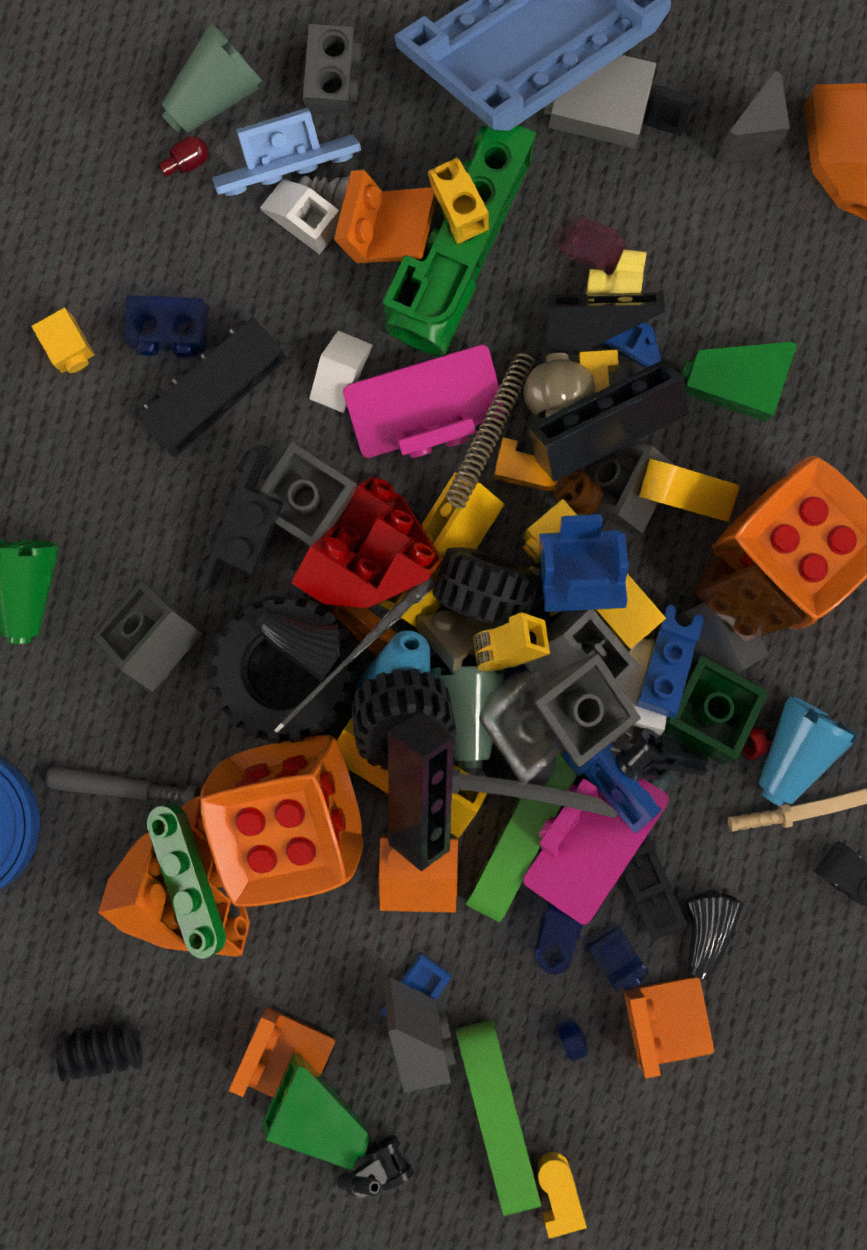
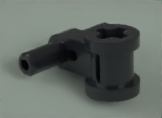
M392 1135L368 1148L366 1155L369 1160L350 1174H341L337 1179L338 1187L341 1190H346L351 1196L364 1198L368 1195H378L381 1191V1186L383 1190H390L410 1179L414 1171L409 1163H405L398 1149L400 1142L397 1136Z

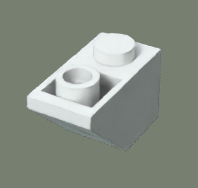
M285 179L281 180L260 207L262 212L319 255L335 236L340 217L339 210L311 188Z

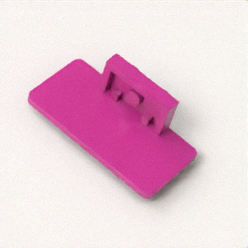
M479 344L347 384L343 389V394L359 447L364 457L371 458L400 449L402 455L410 454L411 458H415L432 452L431 447L446 442V445L450 447L467 442L468 435L476 433L474 426L482 424V420L485 418L491 402L494 401L499 385L490 351L487 346ZM497 402L500 406L504 407L503 403ZM495 408L496 411L505 414V411ZM492 414L497 419L501 418L496 414Z
M583 778L578 787L572 784L567 790L601 798L612 807L590 780L587 781ZM645 779L637 782L652 795L655 803L662 810L645 827L635 834L618 813L615 818L564 806L558 817L555 819L551 816L540 830L539 836L543 839L539 844L542 851L524 876L525 886L582 925L588 924L669 803L668 795Z

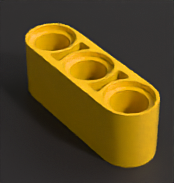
M650 459L639 497L729 522L740 485Z

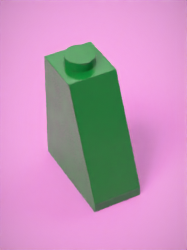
M781 342L699 350L692 358V361L685 360L680 375L684 378L686 395L766 422L774 416L797 344Z
M293 1052L262 1122L266 1141L352 1170L357 1158H362L365 1154L369 1141L368 1132L361 1118L300 1054Z

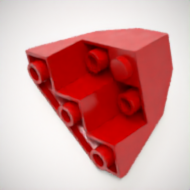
M370 476L358 486L339 523L310 546L291 583L323 604L370 608L427 581L440 567L443 559L404 497L394 491V487L389 482Z

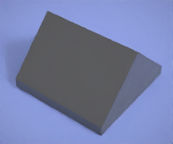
M775 71L731 128L715 158L717 162L724 164L768 158L774 155L790 129L783 80L780 73Z
M705 602L675 616L676 622L683 627L691 624L694 616L697 614L702 615L704 619L699 640L696 642L691 667L698 657L702 655L731 672L738 673L769 655L761 637L744 642Z
M598 653L591 654L550 673L533 700L534 705L577 767H581L641 719Z

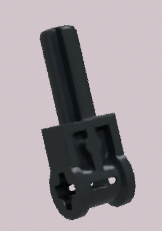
M644 729L640 732L636 743L628 750L623 749L616 755V760L621 770L628 777L636 781H641L643 778L660 780L670 770L701 776L708 771L706 765L709 763V760L705 755L684 752L675 738L658 735L650 729Z

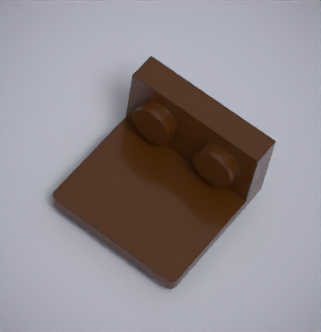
M721 556L708 561L695 591L744 642L801 623L805 617V613L758 565H751L735 571Z

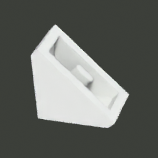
M337 331L320 356L309 399L344 413L347 404L343 389L347 384L358 381L373 345Z

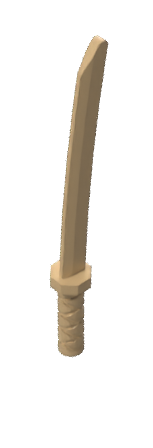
M867 787L792 806L788 803H783L782 806H778V809H773V811L767 810L761 813L755 812L740 816L728 817V826L731 832L739 831L740 829L746 830L770 826L772 824H781L784 828L792 827L794 821L867 804Z

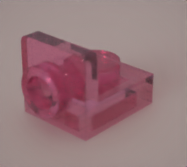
M580 217L562 247L566 256L594 266L598 270H604L607 275L614 272L623 249L627 250L618 230Z

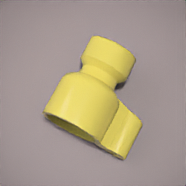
M623 249L617 266L610 275H607L604 270L590 269L586 294L641 293L646 252Z

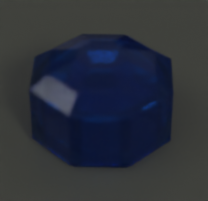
M573 1019L558 1024L556 1028L570 1061H576L587 1056L588 1044L579 1024Z

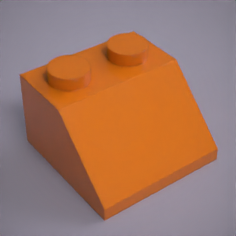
M381 834L379 859L380 911L456 912L458 837L450 835V851L423 871H420L389 845V834Z

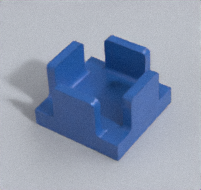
M596 514L561 517L560 531L558 533L539 534L545 612L626 608L628 601L626 577L629 563L625 532H619V530L601 531L602 516Z

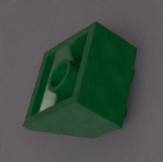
M701 655L688 672L678 713L674 718L666 717L663 733L721 765L736 761L769 692Z

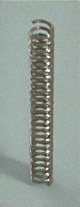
M520 353L514 356L508 372L505 374V378L502 380L494 396V401L491 402V406L488 408V412L485 414V418L482 420V424L479 426V430L476 432V436L473 438V442L470 444V448L467 450V454L458 468V473L455 475V479L446 493L447 500L457 508L466 507L465 502H468V496L472 495L471 490L475 488L474 483L478 482L477 477L481 476L480 471L484 470L483 465L487 464L486 459L490 458L489 453L493 452L492 447L496 446L495 441L499 440L498 435L502 433L500 429L504 428L503 423L507 422V417L510 416L509 412L513 410L512 406L516 404L515 400L519 398L518 394L521 393V389L524 387L526 377L529 376V372L533 369L532 366L535 365V360L530 355ZM520 356H524L529 358L532 361V363L517 358ZM517 362L527 364L529 366V369L525 368L524 366L518 365ZM515 368H519L520 370L526 372V375L519 371H516ZM512 373H515L516 375L523 377L524 380L514 377ZM509 379H513L521 385L518 386L517 384L510 382ZM506 385H510L511 387L518 389V391L515 392L514 390L508 388ZM504 391L514 394L515 397L505 394ZM500 396L512 400V403L503 400ZM497 402H501L504 405L509 406L510 408L506 409L505 407L500 406ZM495 408H498V409H500V410H502V411H505L507 414L504 415V414H502V413L496 411ZM492 414H496L502 417L504 420L501 421L495 418ZM489 420H493L501 424V426L499 427L495 424H492ZM486 426H491L492 428L497 429L498 432H494L488 429ZM484 432H488L494 435L495 438L487 436L486 434H484ZM481 438L491 441L492 444L484 442ZM478 444L488 447L489 450L481 448ZM475 450L485 453L486 456L478 454ZM472 456L482 459L483 462L475 460ZM469 462L479 465L480 468L472 466ZM466 468L474 470L477 474L469 472ZM464 475L472 477L474 481L466 478ZM461 481L469 483L471 487L463 484ZM458 487L467 490L468 493L461 491ZM454 493L462 495L465 499L458 497ZM452 500H456L460 502L462 505H459L453 502Z

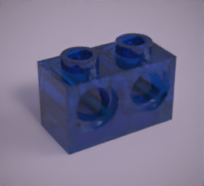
M127 295L125 341L132 349H136L137 354L157 356L159 355V350H173L175 356L189 358L195 357L196 351L204 352L206 350L208 306L203 298ZM146 321H157L156 328L152 333L140 334L141 326ZM182 323H195L194 329L189 335L180 336L177 334L178 328Z

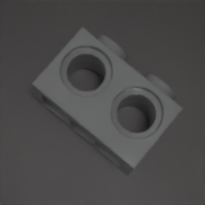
M309 24L303 101L305 108H308L310 112L350 115L351 102L358 103L359 79H353L354 66H361L362 43L355 42L354 27ZM332 49L343 51L341 55L336 57L327 55V52ZM328 85H338L341 87L335 93L323 91Z

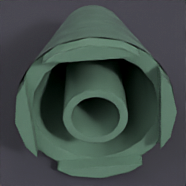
M211 23L163 100L162 106L166 111L162 116L175 131L179 132L183 128L189 133L258 91L265 82Z
M477 666L461 667L457 671H451L449 668H431L434 679L440 678L450 693L457 732L453 746V761H459V768L482 767V760L490 759L505 669L486 672L478 670Z

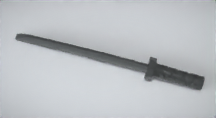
M453 769L452 793H459L460 789L499 794L561 805L612 818L617 816V812L601 798L518 781L461 774V769Z

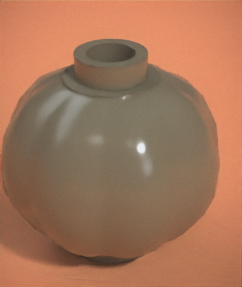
M549 354L546 356V362L536 366L527 377L523 392L524 402L535 417L544 419L595 394L594 378L590 371L582 364L569 360L568 354Z

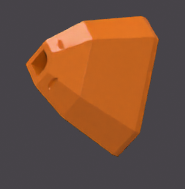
M867 83L817 84L804 103L812 173L838 208L867 220Z
M200 796L195 797L181 808L188 817L226 934L225 945L216 955L242 956L250 924L246 907L238 906L240 916L227 918L231 901L218 889L223 886L216 866L213 865L214 860L208 840L204 836L206 833L201 815ZM147 832L135 842L109 877L98 913L123 933L165 949L188 951L149 832Z

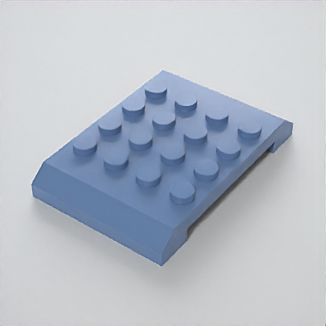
M469 0L435 23L426 16H423L395 34L396 47L492 129L510 131L653 34L670 11L671 0Z

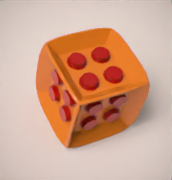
M809 456L792 467L787 476L777 481L724 531L711 546V549L716 557L721 556L735 571L751 565H758L805 613L803 622L788 628H806L837 607L867 579V499L829 463L817 456Z
M332 735L303 737V741L291 743L290 740L281 741V743L267 744L237 753L221 761L202 787L200 799L203 826L222 886L234 906H263L318 895L342 886L353 877L363 850L362 823L344 756Z

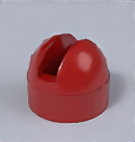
M761 727L752 728L748 737L752 740L754 746L750 748L745 742L742 749L745 757L755 760L770 750L772 740L767 739L765 735L768 733L767 730Z

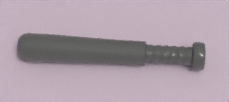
M50 767L45 775V785L51 790L146 801L149 798H155L157 800L162 799L187 804L193 798L198 797L199 790L196 785L178 788L152 784L148 780L63 767Z

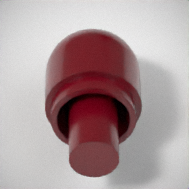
M186 137L173 145V148L169 150L171 156L158 163V166L165 177L179 169H182V174L187 171L189 173L205 163L208 158V147L199 137Z

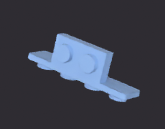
M305 108L236 129L247 167L214 176L212 180L218 194L225 193L226 196H233L246 191V186L258 182H261L262 185L273 184L280 181L282 175L296 171L298 174H304L314 171L318 168L317 164L329 160L333 163L347 161L353 157V153L360 151L361 147L353 134L319 144L310 110Z

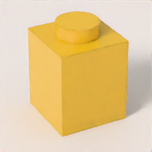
M66 308L32 325L52 364L61 373L66 371L75 373L82 370L89 364L87 359L95 355L76 320Z

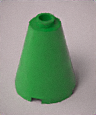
M0 539V636L8 637V643H31V637L38 636L40 633L59 554L58 544L56 545L55 542L20 539L21 542H7V539Z

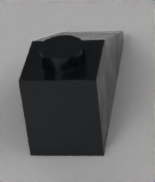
M663 292L549 295L548 351L566 353L568 356L575 355L579 351H587L664 313L665 302Z

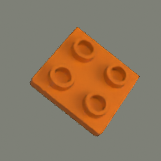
M365 170L351 171L334 240L356 263L402 261L406 255L416 260H421L424 255L437 200L432 187L382 191Z
M692 976L623 990L637 1062L645 1079L661 1076L659 1064L714 1053L703 991L698 977Z
M267 1007L258 1023L229 1091L243 1097L249 1086L274 1097L293 1052L300 1054L321 1076L335 1044V1038Z

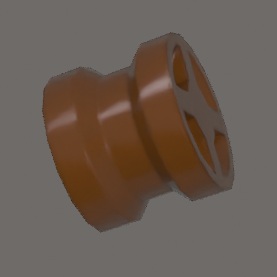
M577 470L557 481L554 495L558 502L564 499L577 515H589L599 507L603 491L597 482L589 479L582 470Z

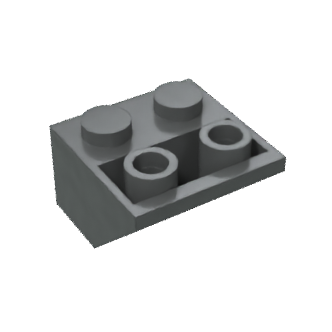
M594 610L563 611L546 628L550 654L523 664L541 686L550 673L594 653L600 655L619 685L639 666ZM537 638L532 642V644L536 645Z

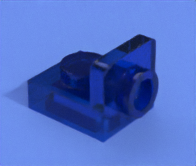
M617 926L587 946L615 991H619L622 988L624 991H628L636 987L643 981L642 975L648 972L645 964L641 961L620 926Z

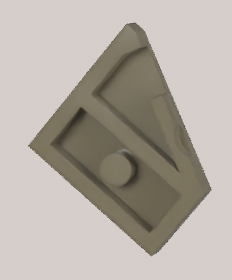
M452 610L418 616L416 630L427 640L428 644L449 669L457 671L461 668L462 660L468 655L476 657L473 640L475 634L495 629L499 625L486 623Z

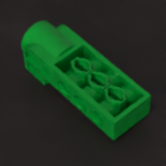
M517 125L510 131L494 130L490 126H481L474 142V147L477 149L473 160L466 159L463 167L466 173H469L489 212V230L457 244L451 232V226L444 211H442V216H445L441 229L434 228L426 245V250L429 251L428 255L423 256L421 260H416L407 255L404 256L383 300L385 329L390 336L429 355L440 357L446 354L476 290L477 285L475 282L532 161L536 132ZM412 287L415 289L413 292L414 301L411 307H408L402 303L409 288Z

